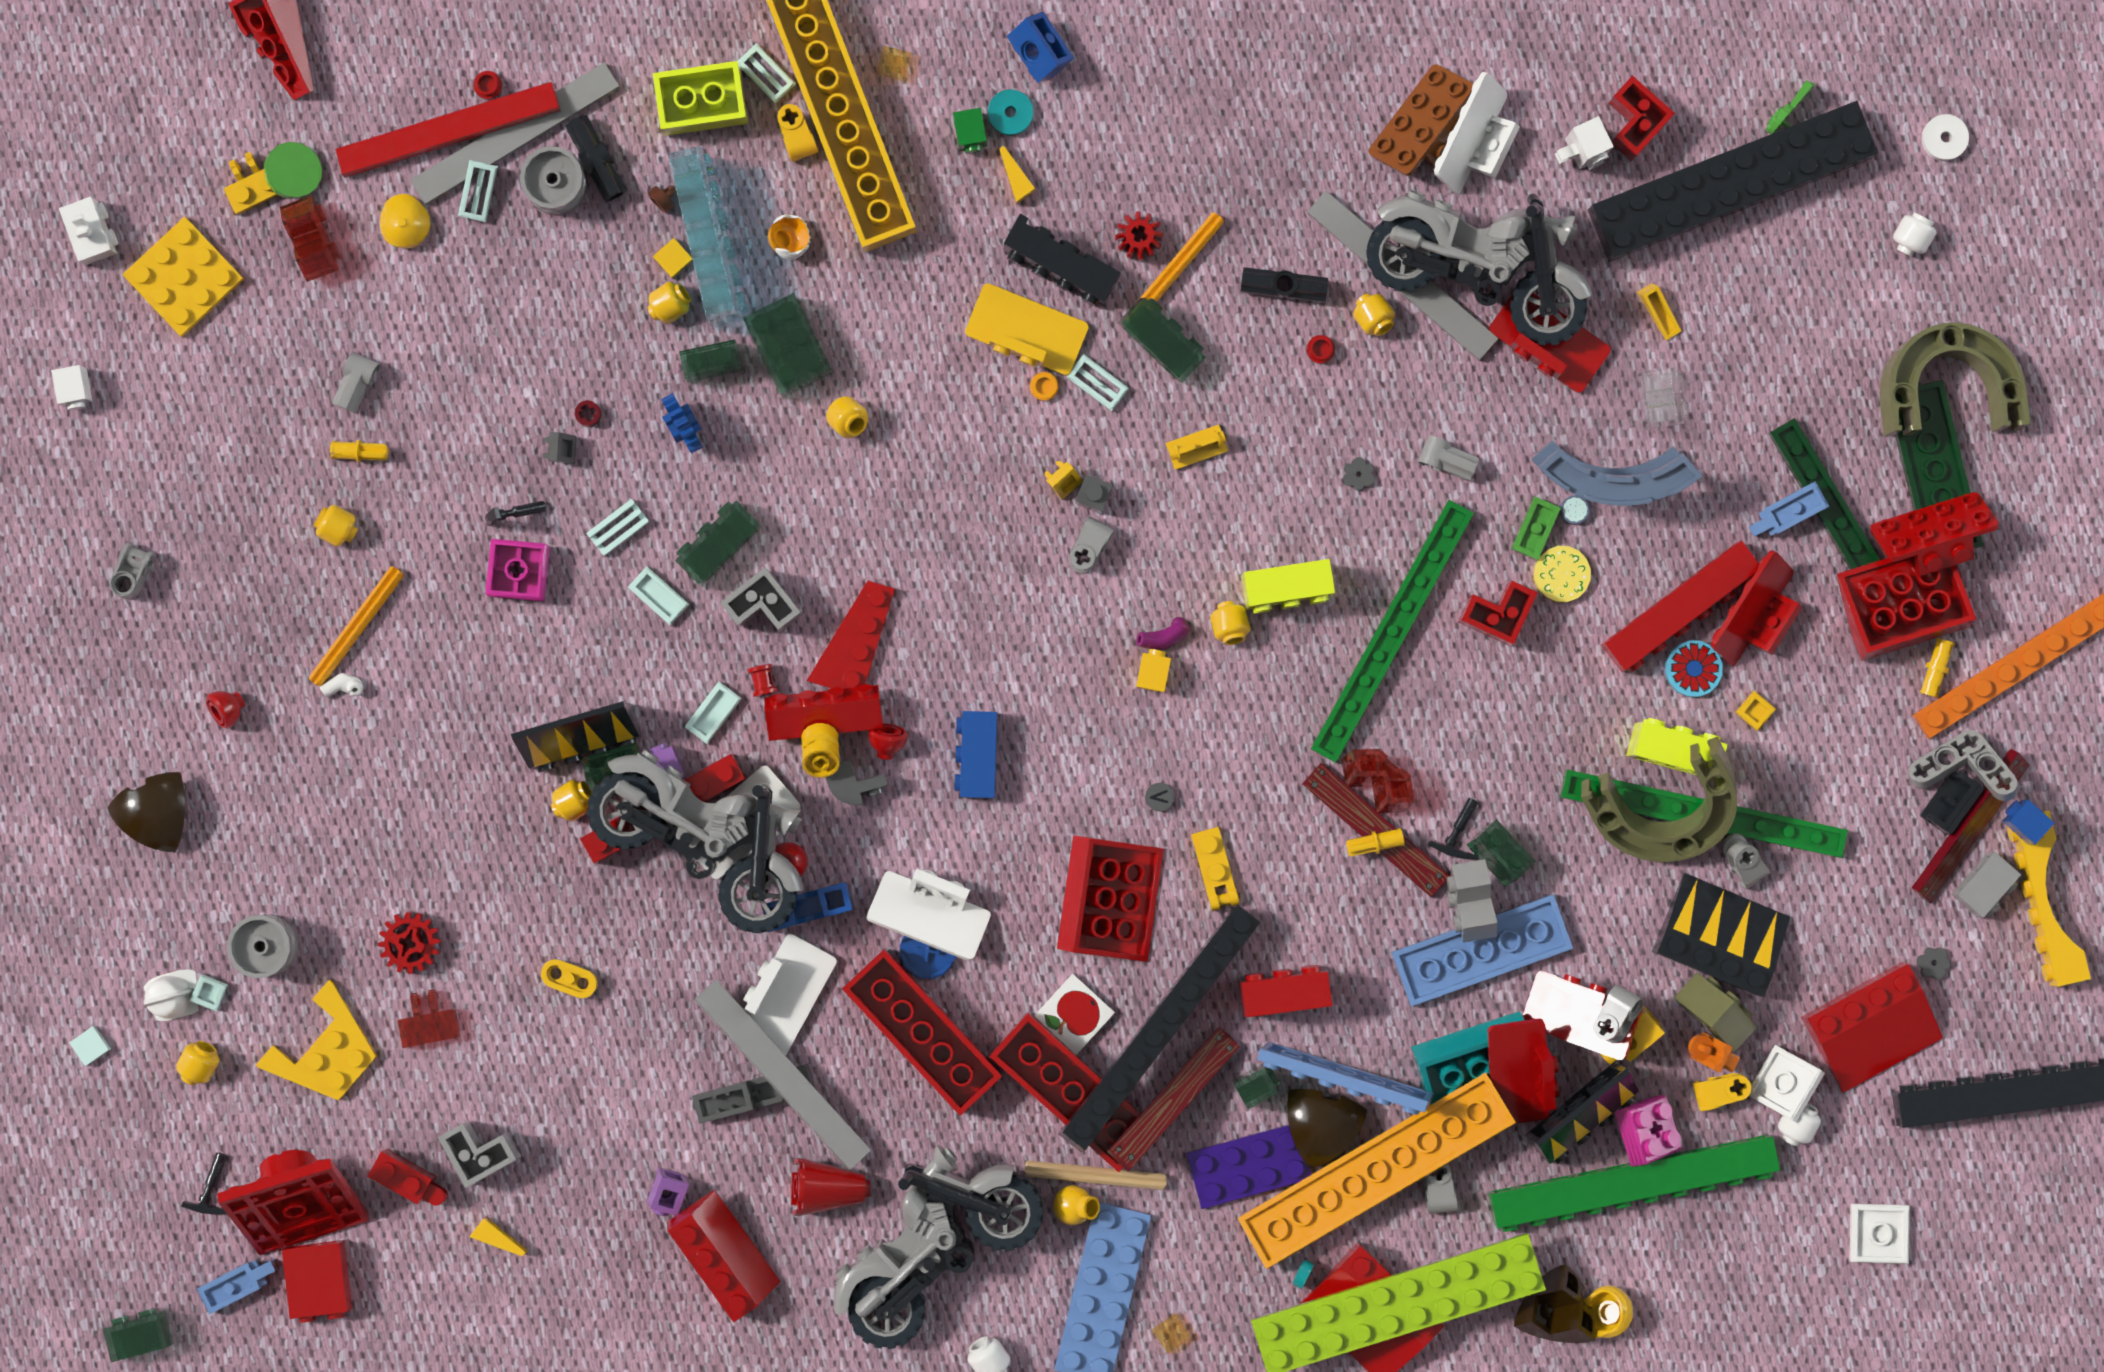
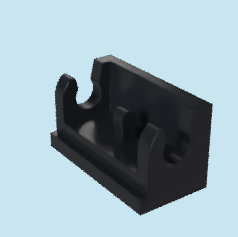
M1955 771L1945 779L1920 814V817L1942 833L1952 834L1982 793L1984 787L1964 773Z

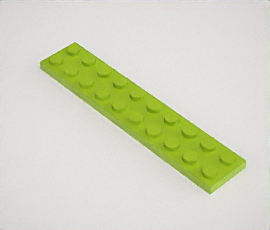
M1525 1233L1250 1319L1266 1372H1286L1542 1292L1546 1288L1529 1234Z

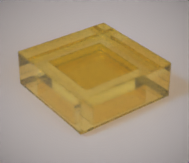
M883 46L877 75L905 82L911 52Z
M1176 1313L1151 1329L1168 1354L1192 1338Z

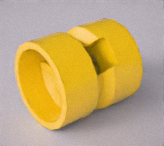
M816 723L808 726L801 735L803 769L807 774L817 778L833 775L840 766L838 732L829 724Z

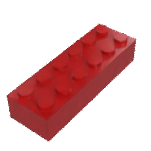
M886 948L842 988L851 1000L960 1116L1003 1076L1001 1071Z
M1029 1012L1023 1016L989 1055L992 1060L1064 1124L1068 1122L1102 1078ZM1124 1099L1089 1145L1117 1172H1120L1123 1167L1107 1150L1141 1114L1126 1099Z

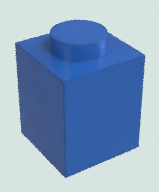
M2030 800L2014 801L2006 809L2005 813L2007 816L2002 820L2025 843L2036 845L2054 825V822Z

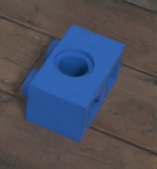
M1044 11L1026 17L1007 35L1014 50L1018 53L1037 83L1054 77L1074 59Z

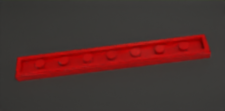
M548 82L335 150L341 173L346 178L561 110L552 82Z

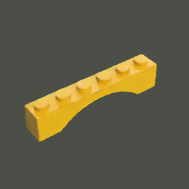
M2042 811L2052 820L2050 811ZM2007 826L2009 839L2011 842H2015L2017 853H2014V861L2017 869H2022L2024 881H2021L2022 893L2025 898H2029L2031 909H2028V918L2031 925L2036 926L2038 937L2034 939L2037 952L2043 955L2045 965L2041 966L2044 980L2049 982L2050 986L2059 987L2091 979L2084 950L2073 943L2063 932L2053 916L2048 901L2046 867L2051 849L2057 839L2054 826L2045 833L2036 845L2025 843Z

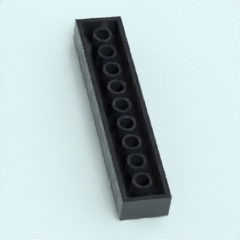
M1854 101L1592 204L1588 209V213L1608 262H1611L1871 160L1879 152L1859 103Z

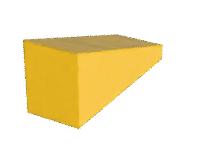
M1002 146L999 148L1001 158L1017 205L1035 192V188L1007 149Z
M1651 283L1636 292L1665 340L1681 332L1658 285Z
M487 1217L480 1222L469 1236L519 1256H524L528 1251Z

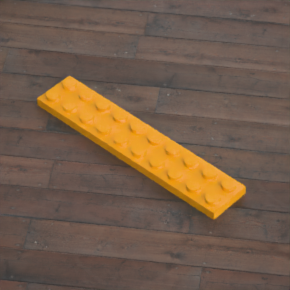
M1484 1073L1431 1104L1425 1113L1420 1111L1418 1115H1412L1240 1216L1238 1220L1265 1268L1269 1269L1517 1123L1487 1073Z

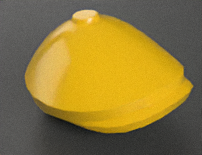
M410 194L395 195L385 202L381 212V233L384 239L395 247L403 249L414 248L420 245L428 235L430 229L429 214L416 197Z
M1612 1285L1602 1286L1595 1289L1584 1299L1586 1306L1593 1307L1596 1325L1595 1338L1615 1337L1629 1327L1633 1317V1307L1627 1294L1620 1288Z

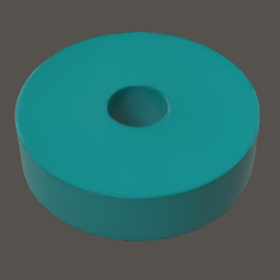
M1014 89L1003 90L991 99L988 106V119L991 126L998 133L1006 136L1019 135L1027 130L1032 122L1033 106L1024 93ZM1008 108H1013L1016 114L1013 117H1007L1005 111Z

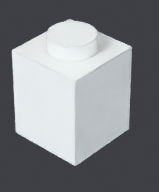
M76 365L51 370L57 404L67 407L68 410H79L85 408L84 403L93 402L87 368Z

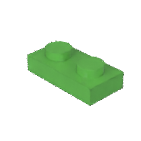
M1534 496L1511 550L1537 561L1561 508Z

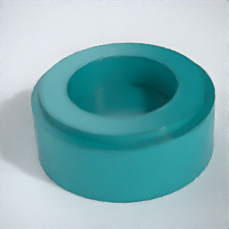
M1306 1259L1303 1260L1292 1282L1293 1286L1302 1290L1314 1263Z

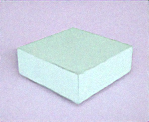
M201 973L190 1001L217 1012L228 984Z
M92 1026L69 1042L85 1066H88L111 1050L96 1026Z

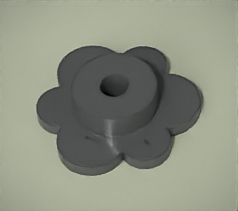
M1357 457L1352 461V464L1348 463L1344 466L1346 474L1343 476V482L1347 486H1354V489L1358 491L1362 490L1364 486H1371L1374 483V476L1372 474L1374 468L1371 464H1366L1363 458ZM1357 472L1361 473L1360 477L1356 476Z
M1928 947L1924 950V955H1920L1916 961L1917 965L1922 968L1923 976H1932L1935 979H1942L1945 976V969H1948L1951 965L1950 961L1946 959L1947 952L1943 948H1936L1934 950Z

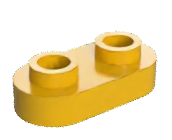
M560 959L546 962L541 969V978L545 985L577 998L591 996L598 986L597 977L592 971ZM554 968H559L562 972L559 979L552 977L551 973ZM581 978L588 980L589 984L586 989H582L578 985Z

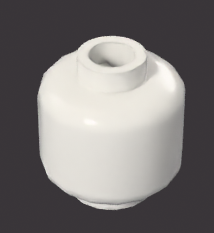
M1915 212L1912 216L1905 215L1893 234V239L1899 243L1897 249L1911 257L1914 252L1919 254L1925 253L1936 235V229L1933 227L1934 222Z
M1807 1103L1796 1123L1782 1115L1778 1123V1129L1784 1134L1783 1139L1794 1146H1798L1799 1143H1810L1821 1123V1118L1817 1114L1818 1110Z
M982 1337L970 1346L967 1361L975 1372H1007L1010 1356L996 1338Z

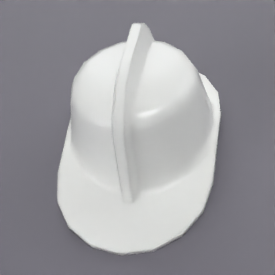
M190 969L178 970L157 976L146 983L143 987L145 990V1000L143 1003L155 1015L156 1020L169 1021L199 1011L198 1004L190 1001L196 987V972Z

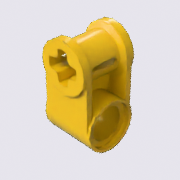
M786 104L781 107L777 118L791 162L819 153L800 108L793 104ZM787 113H791L793 117L798 116L795 118V124L790 125L788 121H785Z
M1739 1073L1709 1077L1707 1081L1699 1082V1080L1692 1082L1699 1111L1712 1110L1725 1104L1744 1100L1751 1092L1750 1081ZM1734 1080L1743 1084V1087L1739 1088L1740 1093L1738 1094L1730 1090V1087L1734 1086Z

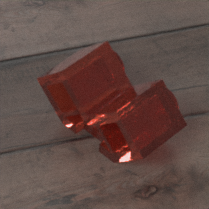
M311 195L281 206L282 223L293 243L296 261L306 281L309 282L339 271L337 259L341 258L337 244L330 240L324 223L327 220V216L322 204L316 205Z
M1381 749L1351 750L1342 759L1345 787L1372 786L1376 814L1403 813L1415 803L1411 775L1403 768L1399 769L1387 759L1388 755Z

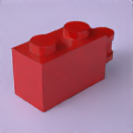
M388 1148L380 1152L367 1176L417 1205L426 1201L437 1206L444 1203L448 1198L447 1190L434 1182L437 1177L436 1175Z

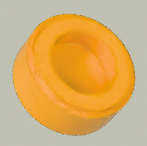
M1040 372L1032 378L1030 391L1036 399L1049 401L1058 392V381L1051 373Z

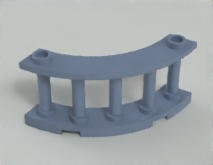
M1553 441L1549 442L1531 458L1538 468L1561 488L1589 501L1616 506L1647 504L1667 496H1672L1689 487L1703 476L1683 453L1680 454L1674 446L1650 461L1623 468L1599 467L1582 462L1567 454Z

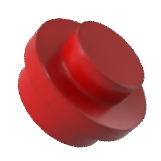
M483 71L475 77L473 87L480 98L491 100L501 93L502 81L496 73Z
M1317 335L1308 342L1306 352L1311 361L1317 364H1324L1334 356L1335 345L1329 337Z

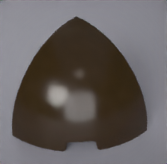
M180 772L162 773L147 777L145 785L135 790L127 787L111 801L107 807L109 814L126 835L149 848L176 853L181 840L185 818V793Z
M1292 1089L1288 1092L1287 1113L1292 1139L1300 1156L1310 1168L1323 1165L1340 1155L1354 1141L1364 1124L1368 1110L1346 1097L1340 1096L1338 1099L1324 1097L1322 1091L1312 1089Z
M1567 1264L1550 1270L1542 1276L1546 1290L1524 1297L1518 1309L1514 1327L1532 1336L1564 1343L1595 1341L1596 1325L1592 1306L1585 1305L1582 1296V1290L1585 1287L1582 1281Z

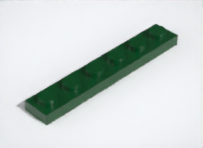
M1793 418L1768 433L1800 488L1802 489L1815 481L1818 484L1829 507L1816 514L1848 568L1851 570L1880 561L1796 419Z

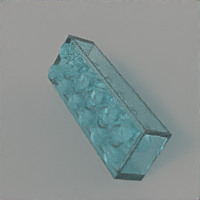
M701 146L668 153L707 322L713 329L745 321L744 313H748L749 310L743 292H739L737 287L742 285L739 269L736 263L732 264L731 258L736 257L733 243L729 236L725 237L724 231L729 230V225L723 208L719 209L718 203L723 201L719 185H717L716 180L712 181L711 177L716 175L713 159L710 153H705Z

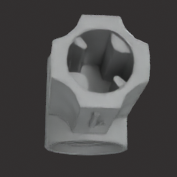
M352 352L343 369L344 377L332 403L356 414L367 388L371 387L374 383L372 379L375 372H379L380 363Z
M1428 435L1417 462L1423 466L1424 464L1433 466L1435 471L1441 472L1443 470L1470 481L1479 458L1451 447L1452 444L1443 439Z

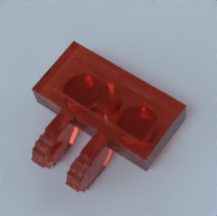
M435 989L428 990L427 997L431 1010L429 1014L422 1015L419 995L417 993L411 994L410 1000L413 1017L397 1020L402 1048L461 1037L456 1008L439 1011Z

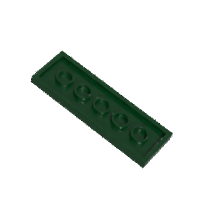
M1943 380L1918 386L1922 430L1911 436H1903L1905 426L1903 416L1899 413V426L1902 425V431L1897 433L1895 438L1913 511L1971 493ZM1895 393L1896 400L1902 403L1903 400L1900 394ZM1981 535L1973 537L1974 548L1984 546Z

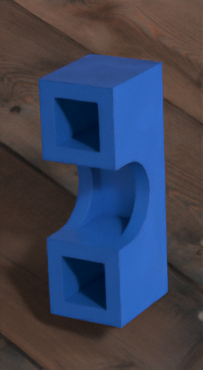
M847 882L797 895L796 905L790 917L772 931L854 910ZM778 900L767 903L771 911L776 907ZM762 907L763 914H767L764 908Z

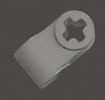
M1089 516L1070 552V565L1072 569L1078 573L1089 572L1094 567L1101 552L1106 548L1114 533V529ZM1083 552L1087 553V560L1090 562H1083L1081 565H1078L1077 557H1075L1076 554L1081 556Z
M127 542L120 552L117 566L110 579V589L112 592L124 599H134L141 592L147 575L151 571L156 553L153 551L145 552L133 547V543ZM133 557L139 558L141 561L135 560ZM130 578L132 582L130 590L122 592L120 589L121 582Z
M1738 833L1731 834L1724 840L1722 851L1731 866L1732 873L1734 875L1737 874L1741 879L1739 883L1744 889H1748L1770 874L1758 850L1754 846L1749 845L1743 835Z
M1619 985L1614 986L1607 995L1605 1004L1594 1021L1593 1031L1599 1039L1612 1044L1623 1041L1633 1021L1639 1015L1644 1000ZM1608 1025L1614 1028L1612 1033L1607 1030Z
M1449 1164L1442 1167L1444 1172L1440 1173V1178H1436L1433 1174L1424 1177L1428 1214L1458 1210Z

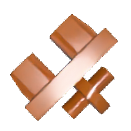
M1704 1032L1694 1036L1688 1045L1690 1058L1721 1073L1723 1068L1733 1072L1740 1059L1739 1056L1731 1053L1732 1046Z

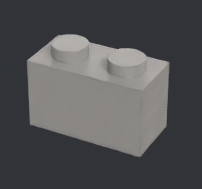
M1988 852L1951 895L1976 917H1990L2000 906L1997 902L2004 894L2006 896L2009 895L2018 886L2019 883L2016 880L2021 874L1996 852Z

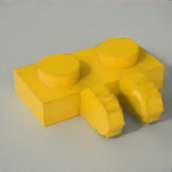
M251 151L245 154V160L254 174L244 178L239 163L235 159L229 161L230 168L238 182L223 189L236 215L279 196L267 185L264 169L260 170Z

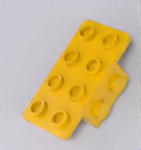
M986 283L981 289L966 326L965 334L972 339L994 347L993 351L1007 357H1009V354L1020 357L1019 361L1031 367H1035L1037 364L1067 376L1074 366L1089 327L1082 320Z

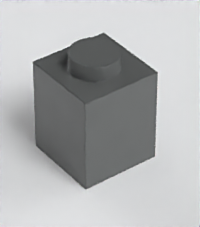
M1086 474L1075 504L1102 514L1113 485Z

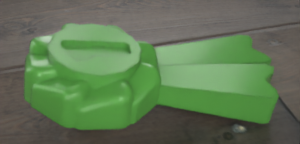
M1806 80L1790 105L1785 104L1784 107L1781 106L1767 123L1766 132L1769 135L1775 133L1781 126L1785 128L1791 126L1786 120L1815 86L1813 82Z

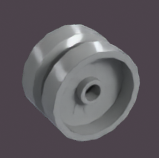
M547 146L537 149L526 158L521 167L520 182L523 192L537 209L546 214L562 215L570 213L581 204L586 196L588 181L585 170L572 153L561 147ZM557 176V182L554 184H550L549 182H552L554 180V177Z
M272 914L249 916L239 921L231 930L227 941V953L233 967L241 974L252 978L276 976L286 971L295 961L298 952V937L293 926L284 918ZM264 942L265 950H260L259 944Z

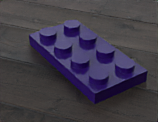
M1289 1124L1186 1152L1201 1209L1295 1184L1311 1175L1309 1166L1296 1149Z

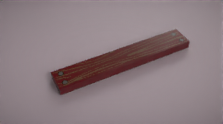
M2010 749L2002 760L2015 775L2017 782L2030 765L2019 752ZM1998 775L1996 778L1999 781V788L2009 790L2010 785H2005L2000 780V775ZM1985 785L1983 786L1984 790L1954 832L1949 834L1912 886V889L1930 904L2004 802L1996 799Z
M1322 763L1302 783L1305 788L1361 837L1372 835L1373 831L1378 834L1396 830L1392 824ZM1404 835V846L1380 850V854L1430 898L1447 881V877H1450Z
M1218 1027L1107 1152L1127 1171L1131 1170L1240 1046Z

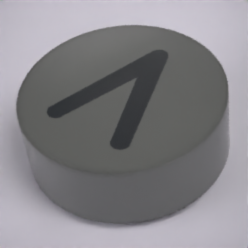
M1155 783L1147 789L1145 800L1152 810L1164 811L1172 805L1174 793L1167 784Z

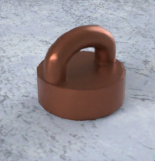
M655 185L647 192V195L662 212L668 213L674 207L670 198L676 193L677 189L674 185H670L661 190Z

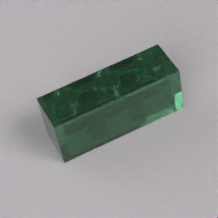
M1140 298L1117 323L1175 380L1184 382L1206 358L1201 353L1204 348L1192 337L1188 340L1181 333L1183 328L1173 318L1168 320L1160 313L1163 308L1154 299Z
M737 500L733 504L727 502L717 512L720 517L712 524L709 521L704 524L697 532L699 537L692 544L689 541L686 542L676 553L679 557L675 561L701 587L762 528Z

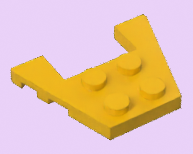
M330 979L312 1000L334 1018L333 1022L297 1063L292 1061L275 1045H272L256 1066L333 1099L340 1100L376 1059L377 1054L350 1012L335 983Z

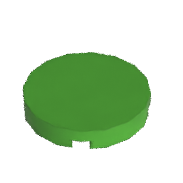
M286 142L279 144L268 154L264 162L265 179L267 185L279 196L286 199H301L307 197L317 188L322 177V166L318 156L311 148L301 143Z

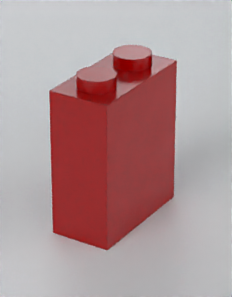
M345 1240L290 1246L282 1249L289 1318H298L299 1323L315 1321L316 1316L327 1315V1319L345 1317V1312L352 1309Z

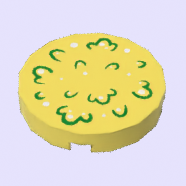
M1556 546L1546 550L1539 557L1534 566L1533 580L1537 590L1545 598L1553 602L1567 603L1579 598L1586 591L1591 580V568L1587 558L1579 550L1570 546Z

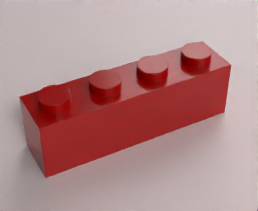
M861 684L854 688L843 689L841 687H833L827 691L814 692L806 690L799 694L785 695L779 693L771 697H765L764 712L769 741L801 738L803 730L816 723L829 724L838 733L883 728L879 685Z

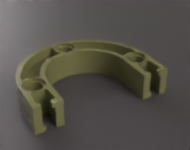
M1950 322L1926 328L1901 344L1891 355L1884 368L1879 392L1884 437L1896 436L1897 433L1902 431V425L1899 426V413L1903 416L1905 426L1903 436H1911L1922 430L1918 382L1926 364L1931 359L1939 357L1961 360L1971 366L1981 377L1987 391L1992 432L2004 431L2005 428L2011 426V420L2008 421L2007 408L2010 409L2013 425L2011 426V431H2019L2030 425L2026 384L2019 363L2001 340L1977 326ZM1943 335L1950 339V345L1944 341ZM2004 388L2009 391L2010 399L2004 394ZM1895 393L1900 394L1903 400L1902 403L1896 400Z
M1715 737L1707 741L1712 758L1710 761L1704 760L1698 743L1690 745V762L1704 788L1706 797L1695 812L1676 821H1651L1635 814L1624 803L1609 772L1598 777L1601 783L1602 796L1600 797L1591 788L1590 779L1582 781L1581 798L1603 837L1614 847L1628 855L1655 862H1673L1689 859L1708 851L1721 841L1735 819L1737 784L1734 769L1719 738Z

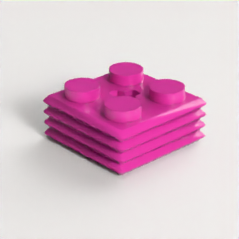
M491 539L485 594L490 597L543 602L545 600L550 546L545 543ZM517 563H520V566L525 568L524 573H521L519 578H516V574L511 572V568L517 567Z
M1666 1095L1649 1097L1615 1112L1632 1167L1647 1165L1682 1149L1681 1136L1676 1129L1672 1116V1107L1668 1103Z

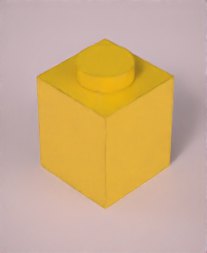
M1149 649L1148 654H1142L1136 688L1161 693L1165 692L1171 658L1165 657L1166 652Z

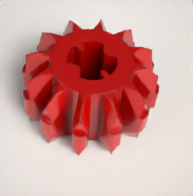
M1137 211L1134 221L1131 216L1126 215L1124 219L1127 225L1118 223L1117 229L1123 233L1116 234L1115 240L1124 241L1118 246L1119 251L1129 248L1127 258L1131 259L1134 252H1138V261H1142L1143 251L1152 258L1154 252L1151 247L1155 249L1161 248V243L1155 239L1163 238V232L1155 231L1160 226L1159 221L1149 224L1152 218L1151 214L1148 213L1145 220H1141V213ZM1138 230L1144 231L1146 240L1140 239V242H1136L1133 232L1136 231L1138 233Z

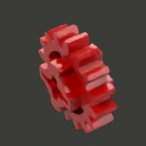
M411 911L405 912V919L400 914L394 915L395 923L391 921L385 922L388 931L379 932V935L385 937L383 942L377 943L379 947H385V951L380 955L381 958L389 957L390 960L387 966L392 967L397 964V972L399 973L403 972L405 967H407L408 974H414L415 966L420 971L426 970L424 963L434 964L435 961L431 957L432 954L438 955L441 952L435 948V944L442 942V939L435 938L434 936L439 931V928L431 929L430 925L433 920L430 918L422 921V913H417L415 918H413ZM410 923L405 932H395L400 926ZM422 929L427 935L428 942H425L420 934ZM413 936L412 941L416 945L407 950V944L404 943V939ZM392 943L396 945L399 952L397 956L392 949ZM417 952L424 953L423 957L419 960L410 962L413 954Z

